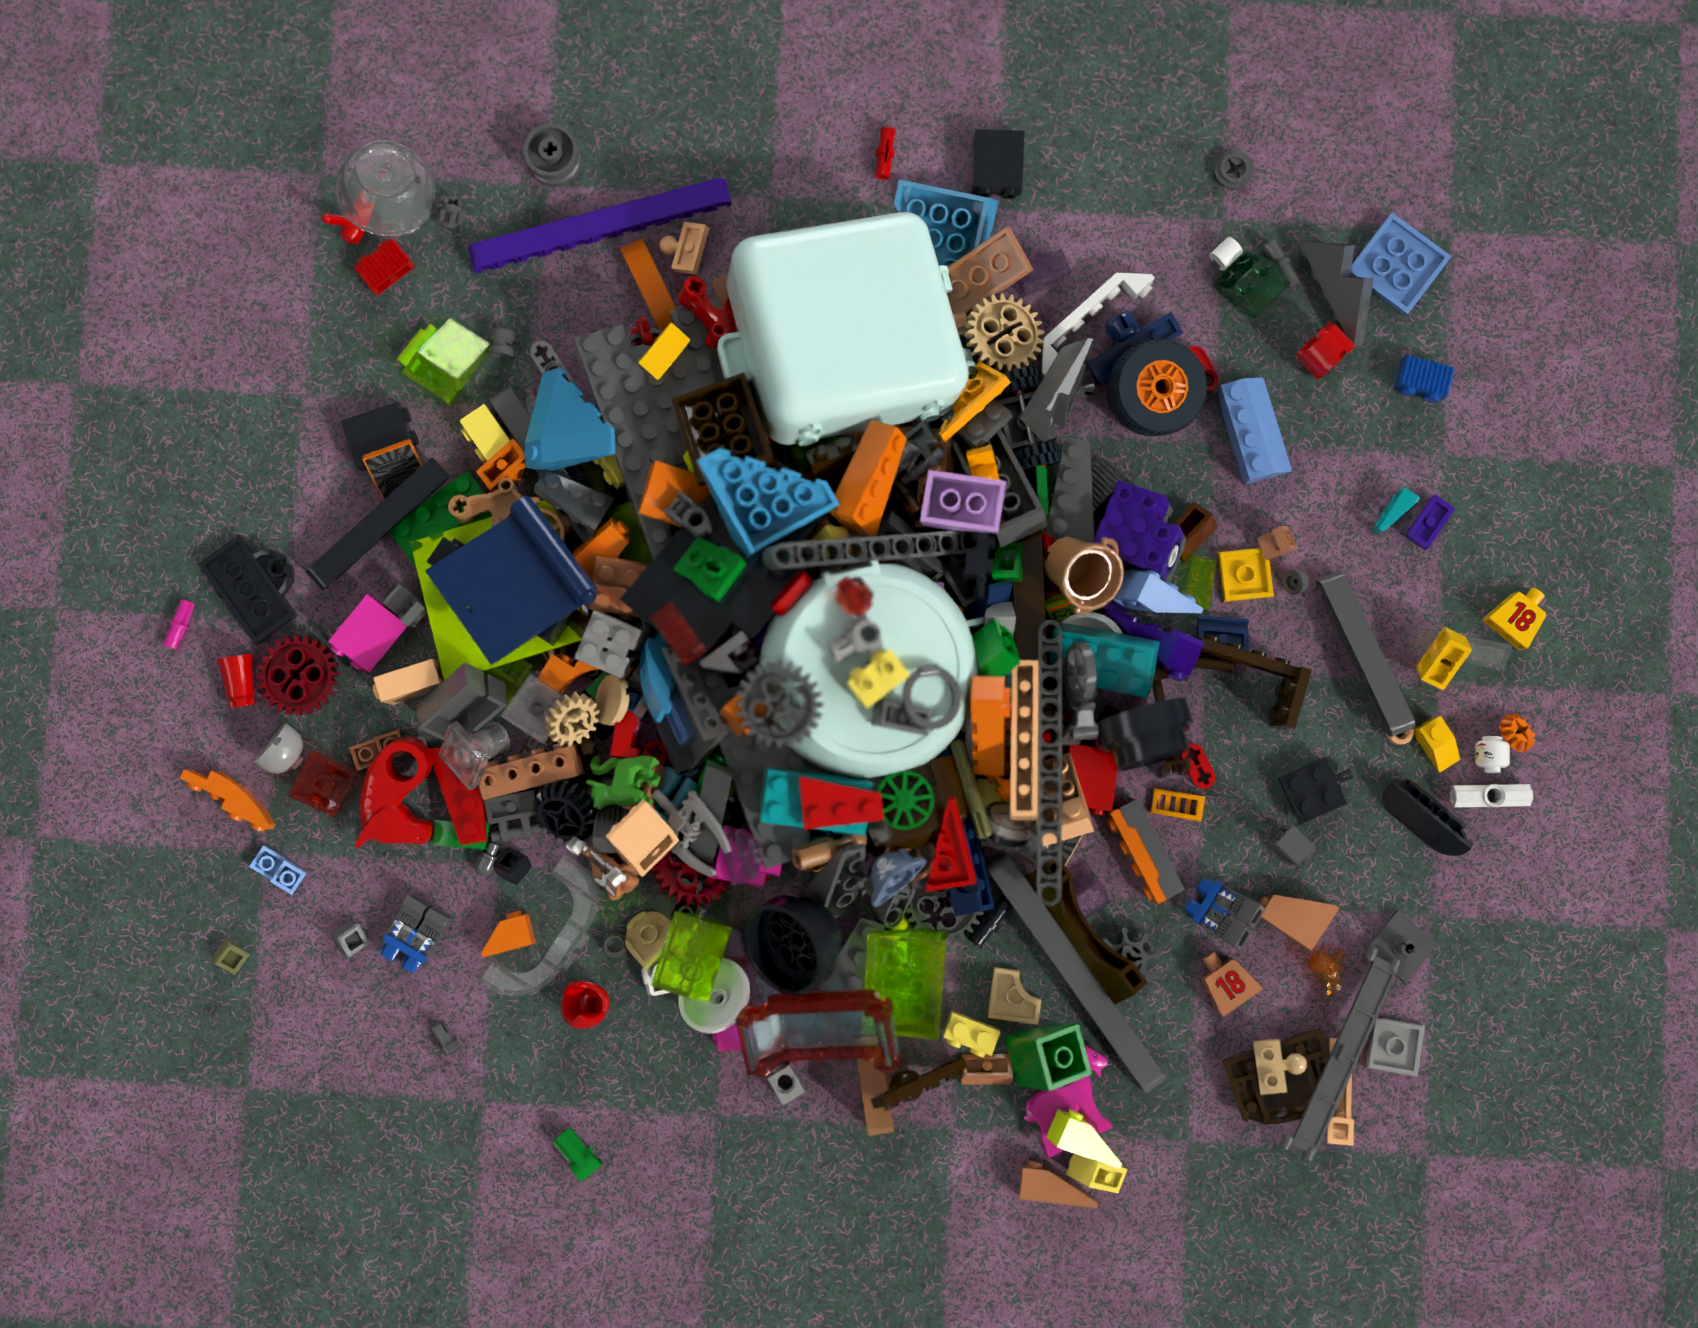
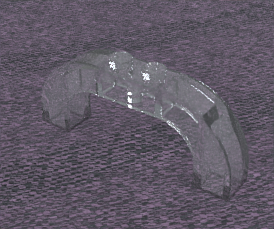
M564 853L550 875L565 884L572 893L574 900L573 913L540 964L530 971H517L500 960L495 959L479 980L480 984L501 995L524 996L546 987L556 979L563 968L565 970L570 968L575 960V957L572 956L577 947L582 949L590 937L587 935V932L592 926L598 910V890L593 876L587 867L571 854Z

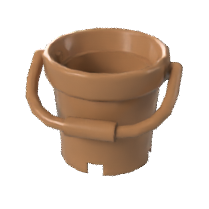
M1064 537L1055 541L1048 548L1047 551L1050 553L1047 560L1044 559L1043 561L1045 575L1060 588L1067 601L1075 606V614H1088L1094 609L1105 606L1116 596L1122 585L1124 571L1122 561L1118 556V544L1115 540L1104 537L1101 539V542L1087 543L1072 537Z

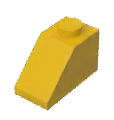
M1441 716L1431 717L1414 728V736L1438 773L1460 760L1455 737Z

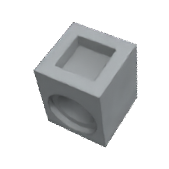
M782 1061L770 1069L771 1074L768 1075L767 1079L783 1105L806 1091L791 1062L785 1065ZM782 1075L790 1076L793 1081L792 1085L782 1087L778 1082L779 1077Z

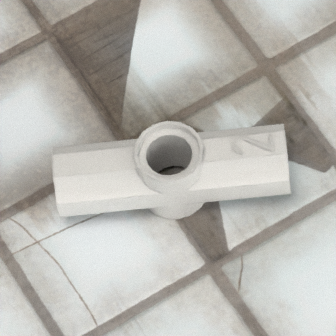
M1530 784L1452 785L1450 790V802L1453 808L1531 806L1533 800V790ZM1490 789L1495 794L1493 802H1490L1487 798V793Z

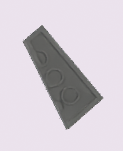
M1065 437L1047 523L1048 527L1046 528V534L1055 539L1072 537L1087 543L1094 542L1091 444L1088 441Z

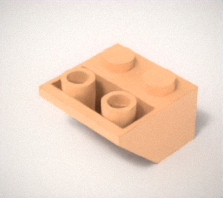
M644 799L634 806L606 835V838L622 860L641 877L679 841L669 825Z

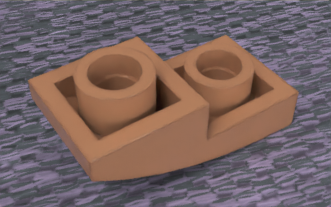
M399 730L349 747L356 771L368 769L372 761L386 746L395 739L401 738ZM404 751L395 752L392 759L404 755Z

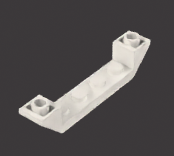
M1115 273L1043 338L1040 379L1043 380L1058 354L1052 347L1058 349L1067 340L1066 334L1071 330L1074 333L1077 332L1085 324L1083 319L1089 314L1092 317L1102 309L1103 305L1101 303L1106 298L1112 300L1121 291L1119 287L1133 300L1138 295L1143 298L1153 289L1151 284L1155 277L1152 274Z

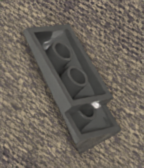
M1091 338L1063 346L1020 417L1043 442H1047L1054 424L1065 426L1088 372L1093 343Z

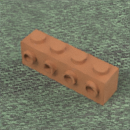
M564 743L561 746L555 744L552 751L545 752L544 748L529 751V757L522 758L521 754L506 757L507 762L499 764L498 760L483 763L484 769L475 771L483 800L584 774L585 771L578 745L568 746Z

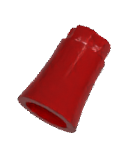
M253 654L216 659L222 675L226 699H229V708L255 705L252 671Z

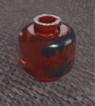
M846 576L836 584L838 590L834 594V600L845 614L859 617L873 606L874 593L861 577L850 579L849 576Z

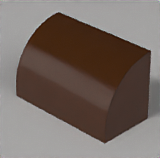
M1193 502L1174 523V525L1180 526L1187 539L1180 560L1185 563L1218 528L1213 514L1196 502Z

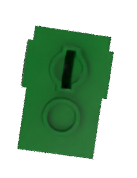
M697 536L673 570L694 582L693 584L702 593L719 603L747 564L734 552L722 546L719 548Z

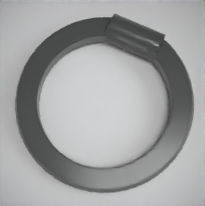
M937 665L917 667L904 683L902 703L906 714L915 724L925 729H939L951 723L958 714L961 705V692L957 681L947 670ZM938 676L948 684L952 693V705L949 712L942 719L929 721L920 717L914 710L911 702V692L919 678Z

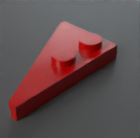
M955 796L948 798L926 886L927 892L973 885L977 880Z

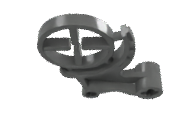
M1085 642L1072 643L1068 649L1067 658L1063 659V687L1071 720L1070 722L1062 723V746L1079 745L1081 740L1096 739L1099 735L1098 725L1093 721V710L1096 706L1095 703H1090V698L1094 693L1096 685L1095 660L1091 648ZM1050 729L1051 742L1054 743L1058 735L1056 731Z

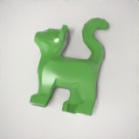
M594 756L590 762L591 771L594 774H607L614 767L615 772L610 786L587 780V784L592 787L591 797L594 801L593 806L601 810L612 804L620 806L638 805L643 799L651 806L653 799L644 794L639 788L641 782H647L652 787L658 786L661 777L654 773L652 768L654 765L658 766L659 761L651 756H638L634 758L616 757L610 758L600 766V756Z

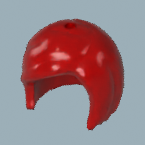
M572 981L564 988L561 1000L562 1018L573 1028L587 1029L594 1027L604 1020L609 1010V996L604 988L596 983Z

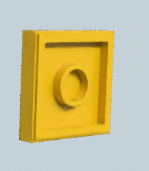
M1261 548L1217 553L1223 602L1274 597L1270 560L1265 559Z

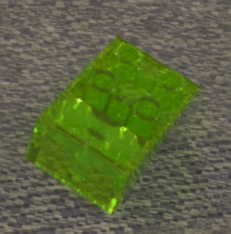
M450 318L416 351L402 373L409 380L450 406L489 350L491 344Z

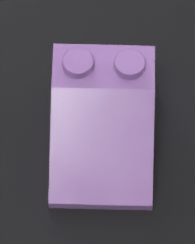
M929 470L920 519L922 526L945 530L998 533L1006 481Z

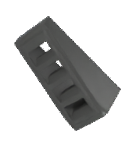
M879 699L875 702L871 725L927 736L928 729L920 726L914 728L915 723L909 717L907 726H904L906 712L903 703L886 699ZM913 706L916 713H920V717L930 721L931 709ZM896 708H897V709H899V710H898L897 721H896V724H895V723H893V720H894L895 710H896Z

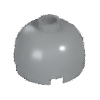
M285 723L270 739L271 741L264 750L262 749L254 761L256 765L270 773H284L290 767L295 770L304 759L301 756L304 748L301 735Z

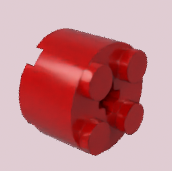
M1330 321L1295 355L1298 358L1297 360L1318 381L1356 345L1336 324Z

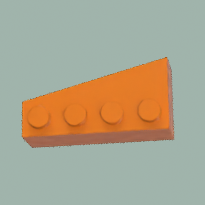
M870 421L834 495L840 505L830 510L829 513L843 527H846L850 534L860 537H876L907 440L897 426Z

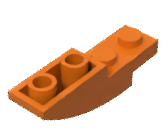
M183 770L179 779L186 781L187 787L199 792L202 789L210 792L209 797L223 802L221 809L228 812V817L240 822L242 819L251 822V828L264 832L265 829H274L276 824L263 804L246 787L220 771L211 770L207 777L194 770Z

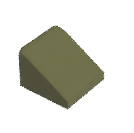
M226 937L212 956L213 964L235 975L250 954Z

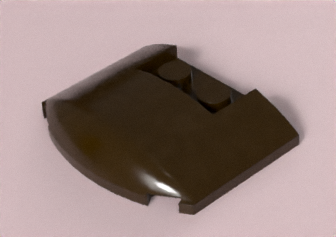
M953 755L934 759L923 765L903 770L921 775L932 788L934 806L929 818L923 824L913 829L900 830L889 826L881 820L867 822V827L874 846L880 847L879 845L893 849H910L938 841L949 797L955 796L962 823L967 817L969 818L970 812ZM888 775L870 780L873 783L872 791L876 792L880 783ZM903 775L891 779L898 789H902ZM908 776L907 789L911 790L919 780ZM887 782L881 793L895 795V791ZM924 784L914 793L915 796L929 794ZM882 798L883 809L893 804V800ZM929 799L916 801L915 804L927 811ZM894 808L884 815L893 822L898 810ZM911 809L914 823L923 818V814L915 809ZM902 812L898 821L899 825H910L906 812Z
M1321 1029L1294 1034L1292 1037L1280 1040L1282 1060H1286L1289 1055L1297 1053L1302 1055L1307 1062L1306 1070L1301 1074L1296 1075L1288 1070H1284L1287 1092L1260 1094L1254 1049L1246 1052L1242 1051L1222 1060L1243 1121L1249 1122V1119L1270 1125L1287 1123L1302 1118L1329 1058V1052Z

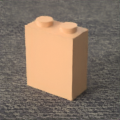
M430 659L373 677L375 681L373 691L377 699L391 705L429 694L445 680L441 663Z

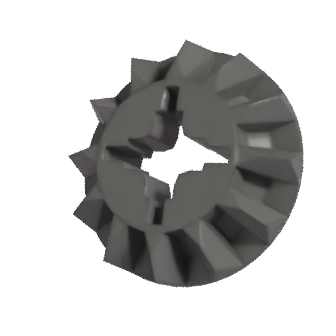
M1239 150L1224 152L1215 163L1216 180H1219L1223 187H1229L1232 190L1240 187L1243 188L1251 180L1254 173V165L1251 158ZM1230 165L1233 167L1242 166L1237 172L1238 177L1234 173L1226 174L1230 169Z

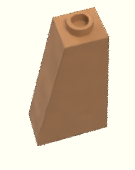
M873 1028L858 1030L859 1035H854V1043L868 1136L894 1132L891 1109L885 1111L884 1107L874 1109L870 1100L888 1091L879 1032H874Z

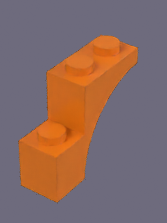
M562 652L561 655H551L537 681L556 693H564L569 685L578 677L599 669L579 660L574 664L575 659ZM631 664L627 677H631L637 667Z

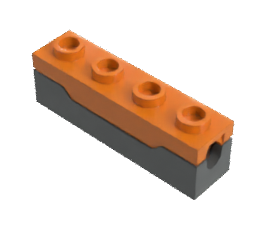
M1133 799L1108 812L1107 814L1110 818L1106 820L1113 833L1117 832L1122 840L1118 842L1120 849L1125 856L1129 854L1133 864L1130 867L1137 879L1139 877L1142 878L1145 884L1142 890L1148 901L1153 900L1154 903L1159 904L1184 891L1185 889L1138 799Z

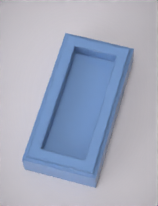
M673 691L672 693L670 692L669 697L673 699L670 713L665 715L679 746L684 747L691 743L696 734L677 692Z

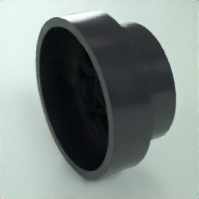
M1183 697L1143 705L1096 723L1099 729L1098 738L1095 739L1099 752H1104L1105 755H1112L1118 772L1154 764L1190 750L1185 732L1190 730L1189 726L1193 724V719L1187 700Z
M775 896L755 908L747 917L744 925L743 938L745 950L753 968L770 987L778 992L789 996L805 995L831 976L835 968L836 958L841 950L842 939L834 916L819 901L807 896Z

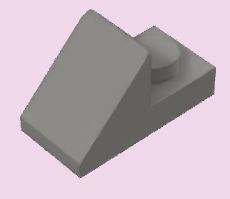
M741 631L702 660L700 664L705 669L741 674L729 657L732 654L735 657L742 654L748 649L746 644L750 641Z

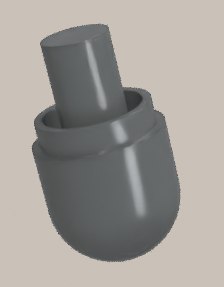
M490 841L487 850H482L479 853L475 862V871L480 876H489L494 872L495 869L492 865L498 860L496 852L500 846L499 844Z

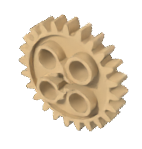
M1001 293L997 299L992 294L988 300L983 298L979 304L974 306L973 312L971 311L967 316L970 321H967L964 325L965 328L969 329L964 334V337L971 338L966 346L974 347L971 356L977 354L980 356L977 363L985 361L987 362L986 365L989 367L994 366V369L997 371L1003 368L1005 373L1006 371H1011V369L1028 367L1029 363L1032 364L1036 360L1035 356L1041 352L1038 347L1044 343L1039 337L1044 334V331L1037 329L1042 324V321L1034 320L1038 313L1030 314L1028 312L1031 307L1030 304L1023 307L1022 298L1016 303L1012 294L1006 300L1004 294ZM1003 314L1007 315L1011 321L1006 320ZM1015 324H1021V326L1013 329L1009 335L1005 334L995 343L987 344V342L995 339L999 334L1005 333ZM984 326L989 327L992 333H988ZM1017 335L1022 336L1023 339H1024V342L1020 341V340L1018 339ZM998 347L1003 348L1004 351H1005V354L1001 353V352L998 350Z

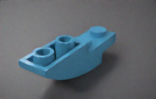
M655 630L654 638H647L641 649L640 679L649 711L655 722L660 723L664 715L669 714L671 711L673 699L669 697L670 692L672 693L676 681L661 650L664 647L670 646L671 642Z

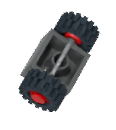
M1025 366L1002 373L1007 376L1010 384L1003 389L1001 394L997 395L998 398L1005 397L1007 399L997 402L1010 410L1013 418L1001 430L1023 472L1036 470V466L1045 465L1047 467L1057 464L1061 460L1055 442L1058 438L1055 426H1053L1047 442H1043L1020 419L1035 393L1031 391L1037 389L1041 383L1037 366Z

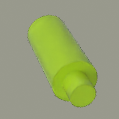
M431 324L425 330L421 328L397 357V360L409 370H412L435 341L433 336L438 330Z

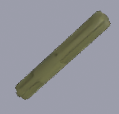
M961 739L950 743V748L960 775L976 835L978 838L984 839L991 836L992 832L965 743Z

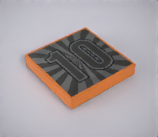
M410 439L363 455V461L383 500L423 465Z

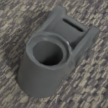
M678 491L674 501L668 508L664 507L662 512L695 537L704 538L708 536L713 528L712 521L703 509L697 506L684 493ZM703 519L699 525L694 526L697 520Z
M911 881L901 891L878 907L872 904V914L888 928L898 926L910 901L914 897V883Z

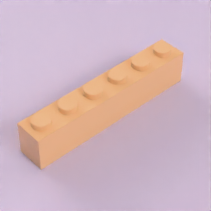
M1020 660V664L1012 669L1011 820H1037L1038 660Z

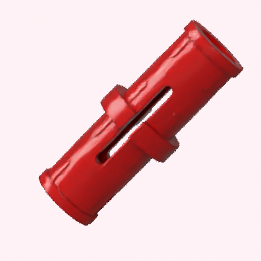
M881 127L879 148L876 149L875 154L877 156L875 173L877 179H890L891 162L895 157L893 145L896 130L892 127Z

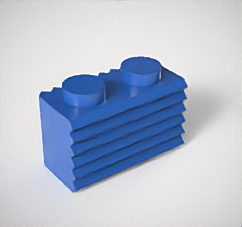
M1406 355L1400 361L1394 388L1399 389L1402 395L1415 396L1417 394L1424 396L1425 401L1438 403L1439 400L1442 401L1448 397L1455 368Z

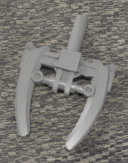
M660 789L656 790L652 797L670 815L668 822L671 826L669 825L677 838L680 832L684 835V839L682 841L679 840L670 851L696 871L709 877L716 874L715 869L700 861L687 849L689 846L688 842L695 841L697 835L701 833L700 823L704 822L717 839L723 852L728 853L732 851L728 839L714 815L694 790L688 792L689 798L683 800L682 804L684 806L680 809H677ZM693 812L696 814L694 822L692 821L693 817L691 816Z

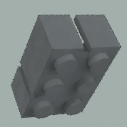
M467 663L462 664L416 705L417 728L459 747L473 735V731L477 732L508 705L505 682L489 674L484 676L483 671Z

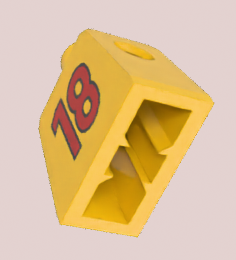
M1531 588L1526 596L1518 591L1508 596L1487 614L1482 621L1516 649H1527L1546 617V612L1538 607V604L1545 596L1536 588Z

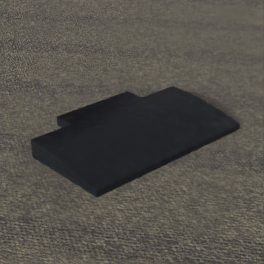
M775 459L779 471L781 468L790 470ZM710 493L699 507L710 518L713 528L711 533L702 539L719 548L722 546L734 552L747 564L720 602L717 603L707 597L693 584L694 582L673 570L697 538L683 527L666 544L620 600L698 665H701L700 662L708 657L734 625L754 640L776 614L770 608V603L799 571L804 570L808 575L815 567L771 570L763 563V553L768 547L774 545L805 542L829 512L744 559L733 541L716 502ZM703 519L697 520L694 526L699 525ZM801 549L800 555L801 558L805 561L806 554L804 550ZM777 551L776 559L778 562H781L782 556L780 552Z

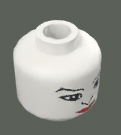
M1483 736L1482 740L1475 744V764L1483 767L1485 773H1500V768H1505L1510 764V746L1508 742L1503 741V737Z

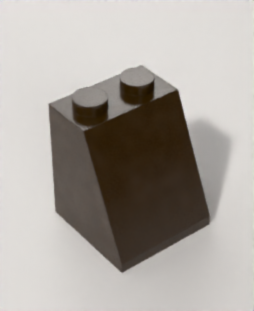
M853 435L805 451L812 482H815L816 479L826 481L834 495L858 448Z

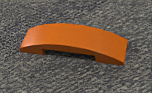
M640 238L621 247L620 250L658 329L663 332L671 323L670 311L676 309L643 239Z

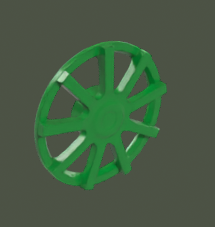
M899 771L885 777L876 791L881 793L882 798L893 800V804L883 809V821L893 828L900 830L916 828L929 818L933 810L934 795L932 788L925 778L915 772ZM903 775V787L898 789L891 779ZM908 776L919 780L911 790L907 789ZM887 782L895 791V795L881 793ZM924 784L929 794L915 796V791ZM929 799L927 811L915 804L916 801ZM897 808V814L892 822L884 814ZM911 809H915L923 814V818L914 823ZM902 812H906L910 825L898 824Z

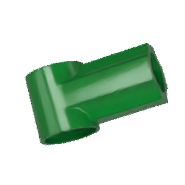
M571 1127L566 1129L552 1142L569 1162L568 1166L572 1173L582 1182L603 1165L601 1158H596L592 1153L593 1149L587 1147Z

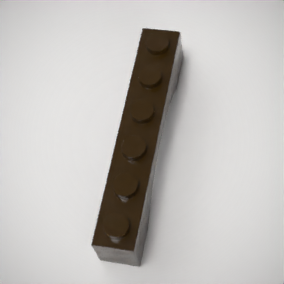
M1049 859L1043 863L1042 869L1047 875H1053L1057 871V864ZM1062 862L1061 899L1055 905H1045V907L1115 1005L1135 995L1148 982L1132 960L1122 956L1108 946L1089 925L1076 900L1072 874ZM1036 867L1025 878L1037 894ZM1046 886L1042 891V896L1047 901H1053L1057 897V891L1052 886Z

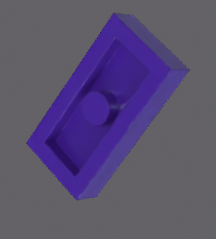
M1434 494L1404 537L1423 550H1427L1456 508Z

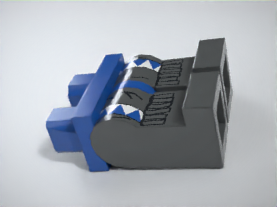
M1202 879L1197 887V891L1206 896L1202 904L1191 899L1184 910L1199 926L1241 951L1252 931L1229 916L1231 915L1254 929L1265 908L1218 881L1213 883Z
M407 895L402 903V908L382 940L386 943L380 955L394 961L400 951L407 954L401 967L414 973L422 963L428 961L454 918L435 907L431 908V905L414 895Z

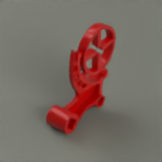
M691 276L686 279L678 294L679 302L685 308H689L706 327L708 334L705 338V344L709 348H717L718 341L723 335L738 332L730 300L728 298L721 308H714L705 293V282L699 277Z

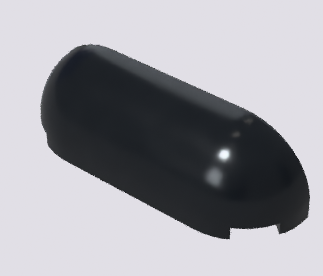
M1396 778L1385 788L1383 803L1389 813L1432 849L1449 856L1462 855L1471 850L1472 840L1467 839L1463 831L1465 825L1461 820L1418 784L1409 779L1405 782Z

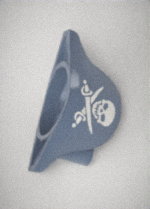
M901 848L897 853L887 852L878 857L871 870L874 885L871 900L873 906L878 907L901 891L914 879L927 861L922 857L912 858L905 848Z

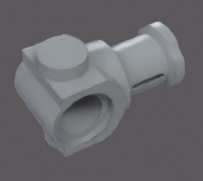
M866 614L851 621L853 626L845 630V636L834 642L828 641L826 643L837 664L841 663L842 658L855 651L859 654L867 650L871 654L883 647L879 626L871 622ZM864 626L870 627L874 632V636L870 641H865L861 638L860 634ZM846 644H849V645L846 646L845 648L839 650L840 647H842V646H844V645H846Z

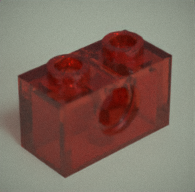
M672 601L650 616L685 666L707 651Z

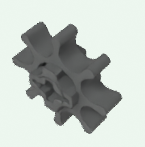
M1122 926L1120 928L1122 939L1119 943L1112 944L1107 938H1102L1116 952L1121 948L1118 953L1126 957V953L1129 952L1132 957H1139L1132 961L1136 967L1139 965L1138 969L1141 974L1146 975L1151 981L1155 979L1153 974L1146 971L1145 965L1149 959H1159L1160 954L1158 952L1151 954L1144 952L1143 943L1149 938L1146 932H1143L1141 938L1134 942L1128 939V929ZM1132 946L1136 947L1139 951L1135 952Z

